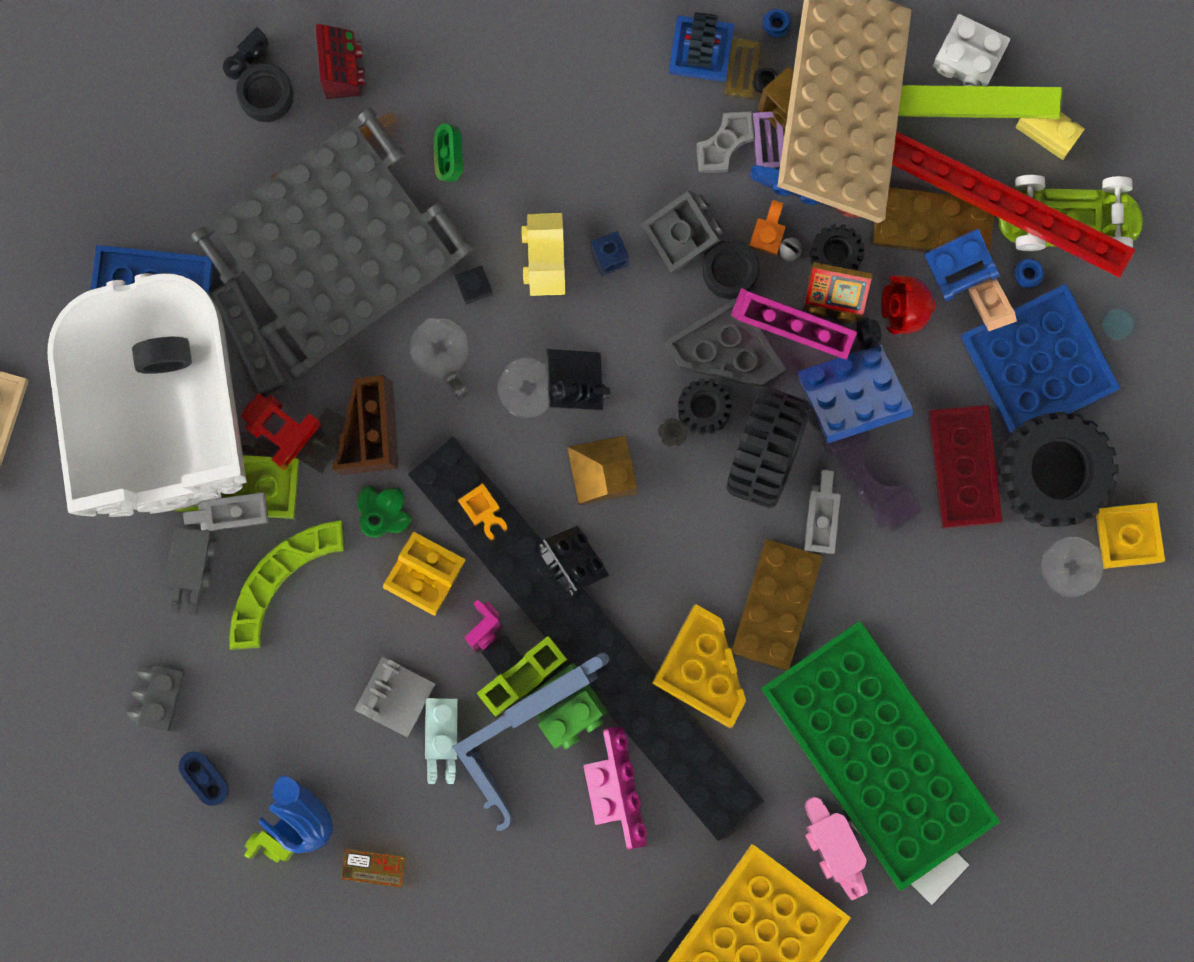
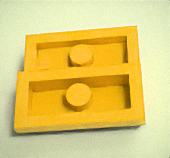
M413 531L399 554L398 561L385 580L383 588L436 616L466 559Z

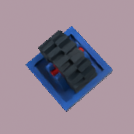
M695 12L694 18L677 15L669 74L726 82L734 23L717 21L718 15Z

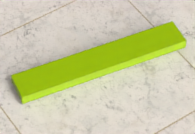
M902 85L898 116L1060 119L1063 90L1062 87Z

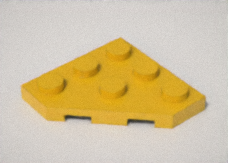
M695 604L652 684L731 728L746 702L744 691L739 684L736 674L737 668L731 648L727 644L722 619Z

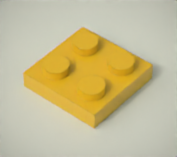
M1157 502L1099 508L1096 520L1103 569L1165 562Z

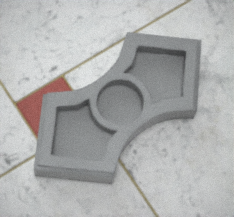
M752 111L723 113L722 124L718 132L710 139L696 144L699 174L728 172L729 159L733 152L743 144L754 142Z

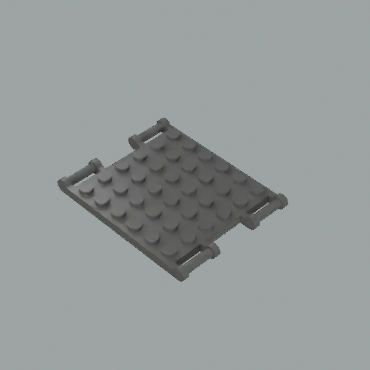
M372 107L363 111L353 121L190 236L195 244L201 246L220 272V279L225 285L245 272L278 318L263 327L259 332L264 339H269L290 368L289 373L293 379H297L475 250L472 243L466 242L444 212L446 208L441 202L436 203L424 214H421L391 174L389 169L406 156V153L401 147L398 148L375 118L377 114ZM365 125L368 126L387 152L388 156L385 159H380L359 130ZM433 219L437 220L458 249L452 255L428 224ZM213 233H217L238 262L237 265L232 268L228 265L209 239V236ZM285 326L307 356V359L300 363L277 331Z

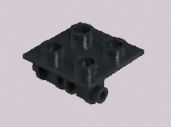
M546 349L548 407L603 410V401L609 399L610 388L602 384L601 352Z
M578 525L544 539L543 543L538 546L541 550L539 554L547 565L556 561L549 567L550 571L557 567L561 568L553 576L557 578L564 574L558 580V583L562 587L563 592H568L570 597L580 592V589L609 576L602 560L596 555L586 535L580 530Z

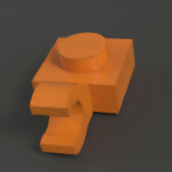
M772 200L767 219H757L749 245L751 249L777 256L786 226L778 224L784 203Z

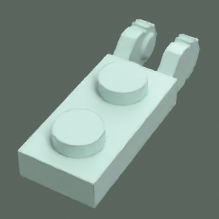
M426 699L425 759H427L428 784H435L437 779L436 759L446 760L445 779L447 784H454L455 760H457V753L453 746L457 744L458 699Z

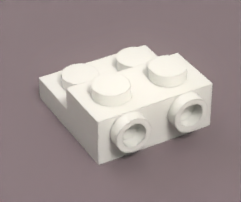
M958 14L932 67L936 68L937 72L947 78L955 77L963 81L965 86H987L1011 38Z

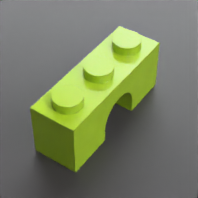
M547 636L528 651L516 665L504 674L497 676L477 692V695L498 719L504 714L503 711L517 704L567 663V659L549 636Z

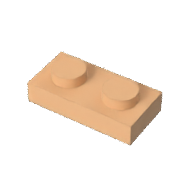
M990 278L968 288L969 295L988 331L1017 322L1015 312L997 279L991 280Z

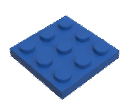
M881 344L849 354L847 360L837 358L798 371L799 381L827 443L913 416L912 406Z

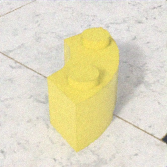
M562 213L527 214V226H522V243H528L529 267H523L524 284L530 285V296L565 295Z

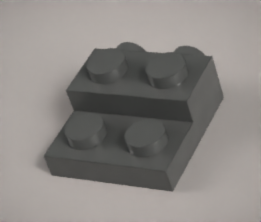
M685 192L641 223L671 273L677 272L697 257H703L715 245L725 241L721 236L725 233L723 226L716 218H710L706 211L710 206L700 193L696 195L695 192Z

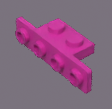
M622 727L604 729L603 733L609 759L583 765L595 825L621 820L627 849L647 846V830L642 822L640 812L641 801L636 792L634 783L635 772L633 765L630 763L627 749L628 738Z

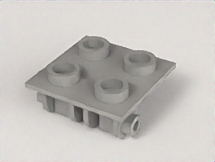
M382 657L354 710L408 738L435 683L400 666L392 660Z

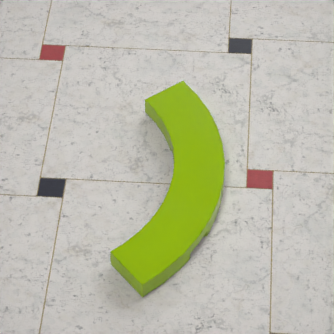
M341 520L312 526L278 544L257 564L243 585L235 611H233L230 627V650L260 648L265 613L270 601L282 583L298 568L311 560L327 554L344 551L343 523Z

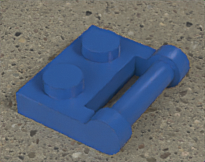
M978 228L924 253L946 302L954 299L953 295L990 278L995 280L1000 277ZM981 260L983 261L984 269L952 284H947L945 277Z

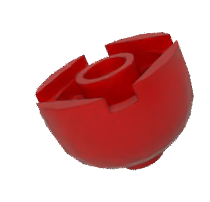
M891 276L889 280H892L891 284L884 286L881 298L882 318L888 317L890 324L886 328L891 334L918 332L928 324L932 313L935 311V299L926 283L913 276Z

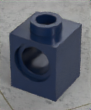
M618 231L590 242L591 252L601 276L629 266V256Z

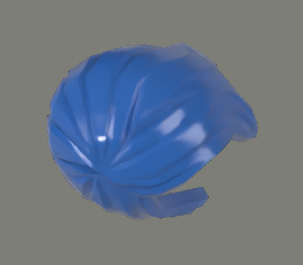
M288 775L279 777L273 786L272 792L275 802L269 806V810L280 817L279 821L272 826L261 817L258 823L288 851L307 853L321 849V847L327 844L334 831L331 814L323 803L297 780Z

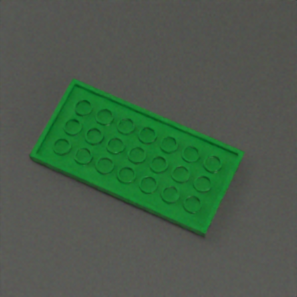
M861 621L760 689L899 891L914 883L1000 823Z

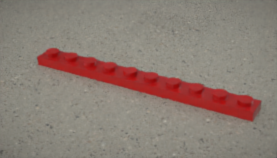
M896 131L892 165L1121 278L1133 258L1136 249Z

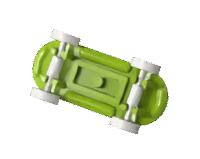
M1023 175L1015 179L1017 191L1132 248L1133 242L1138 238L1142 230V211L1138 203L1131 196L1124 193L1132 190V179L1129 177L1105 178L1102 181V190L1044 189L1045 177L1040 175ZM997 217L1001 233L1010 242L1016 244V249L1021 251H1038L1045 249L1046 246L1056 247Z

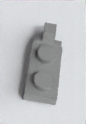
M822 470L819 485H812L809 497L804 551L835 554L841 494H839L838 487H833L834 471Z
M265 493L206 500L204 503L198 504L199 511L183 513L184 525L201 524V531H216L269 523Z

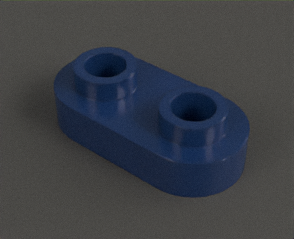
M192 751L186 753L180 759L178 765L180 775L204 804L217 806L226 801L229 795L228 783L206 755ZM195 761L199 762L201 766L197 773L191 771V764ZM217 785L219 793L213 797L210 795L209 789L211 786Z

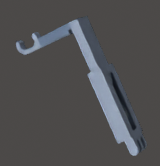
M600 653L503 711L505 713L503 717L453 746L458 757L488 800L483 808L489 809L492 805H496L501 810L505 821L497 825V831L504 830L510 826L514 815L480 751L475 752L474 748L510 726L513 729L596 680L598 676L595 671L609 662V656L606 653Z

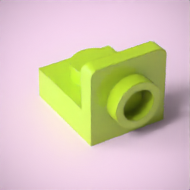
M261 830L259 834L254 832L244 846L248 849L244 854L248 859H253L262 846L266 848L263 853L276 863L280 859L284 862L289 861L294 854L284 849L266 830Z

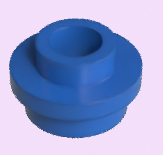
M773 9L765 14L762 24L766 34L774 38H781L790 31L792 21L786 11ZM780 21L782 26L775 28L772 26V22Z
M1024 259L1015 267L1014 277L1020 286L1034 288L1043 280L1044 270L1038 261ZM1025 270L1032 271L1033 278H1026L1023 272Z

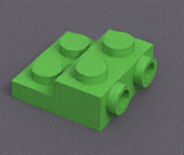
M575 663L570 664L525 698L577 668ZM588 684L537 714L536 717L540 721L538 726L554 749L563 746L566 750L580 740L577 736L585 729L590 733L602 725L604 722L601 718L609 712Z

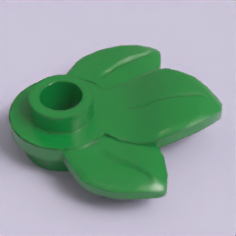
M369 485L362 489L357 499V508L361 513L359 526L365 535L376 538L384 535L386 532L399 533L410 525L413 518L401 511L404 503V494L401 488H388L380 494ZM375 518L378 519L380 523L378 525H372L369 523V520Z

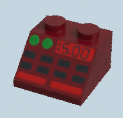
M315 24L319 76L326 99L361 96L360 86H365L364 68L359 69L358 58H363L361 41H356L354 31L324 24Z

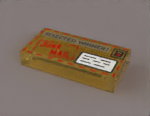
M345 849L341 880L402 888L406 857Z

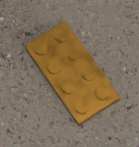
M889 187L885 220L880 223L874 222L872 245L928 252L978 228L990 253L994 215L954 195Z
M765 539L732 647L733 655L784 671L790 669L823 556Z

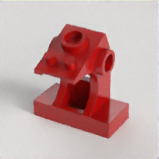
M258 393L246 405L240 417L246 422L244 428L254 437L258 438L262 434L279 448L271 460L284 471L321 424L310 413L298 424L281 410L284 405L271 395L266 399ZM276 415L285 424L276 435H273L264 426L272 416Z

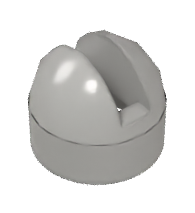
M793 237L784 239L779 247V255L786 262L797 261L803 252L801 242ZM785 244H790L791 246L796 248L798 252L795 253L792 249L785 246Z

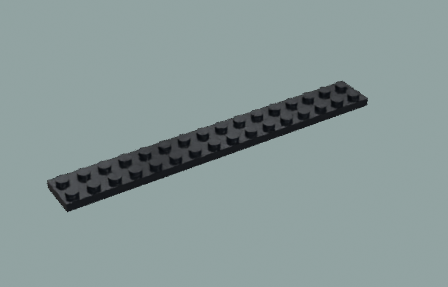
M454 437L450 438L408 473L411 480L545 638L549 636L566 657L568 665L575 663L578 667L600 653H606L609 656V662L595 671L598 678L589 683V685L610 715L717 841L764 802L678 699L652 684L656 676L655 672L582 588L580 592L570 597L568 592H563L558 580L564 574L557 578L553 576L561 568L557 567L550 571L549 567L556 561L547 565L539 554L541 550L538 546L543 541ZM481 484L485 485L500 507V510L494 513L495 517L502 518L507 525L505 532L498 524H494L491 527L490 531L495 538L493 540L486 536L484 531L485 524L481 522L475 526L458 501Z

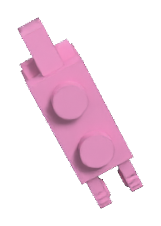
M818 797L809 798L808 801L806 800L804 808H806L805 811H807V816L812 825L806 827L809 833L805 837L812 851L818 850L823 861L819 862L824 876L826 879L832 877L834 882H838L850 900L868 893L861 870L865 868L867 860L845 816L838 813L830 815L821 799Z

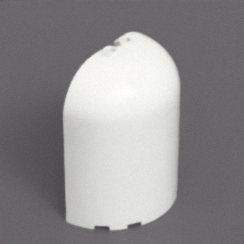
M144 273L136 275L134 277L135 283L125 285L123 280L110 281L105 287L87 291L76 297L61 311L54 322L49 336L47 353L68 513L93 517L97 511L98 514H109V517L131 516L134 514L133 510L136 509L138 512H150V514L197 506L206 500L220 499L221 492L225 494L235 493L243 488L242 483L247 482L223 320L218 307L210 295L192 280L175 274L152 275ZM170 336L188 339L192 364L188 367L158 374H143L135 370L132 347L136 343L152 338Z

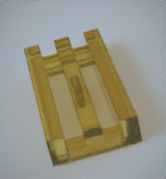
M732 38L724 96L729 97L733 95L735 98L747 97L748 100L753 99L754 89L752 84L754 83V76L757 71L761 42ZM737 46H743L737 88H731ZM748 47L754 48L748 90H744L742 88Z

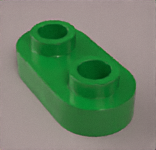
M444 123L436 129L433 139L435 174L439 180L455 182L463 172L462 136L457 126Z

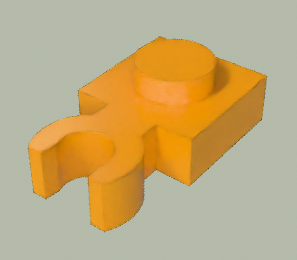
M481 484L458 500L475 526L481 522L485 524L484 531L490 540L495 539L490 531L494 524L500 525L504 532L507 530L505 521L502 518L495 517L494 513L499 511L500 507L484 484Z

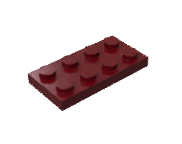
M989 405L930 410L928 416L941 529L1001 524L1003 521Z

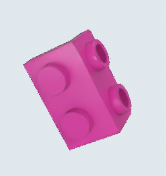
M477 600L473 604L484 619L464 637L467 644L475 652L479 648L483 651L486 650L496 640L494 634L501 628L498 620L501 617L499 612L488 601L482 604Z

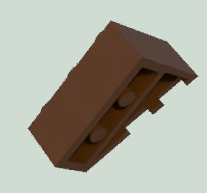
M384 375L354 378L345 414L347 417L343 433H340L338 441L340 445L336 461H333L331 470L340 475L398 469L393 382Z

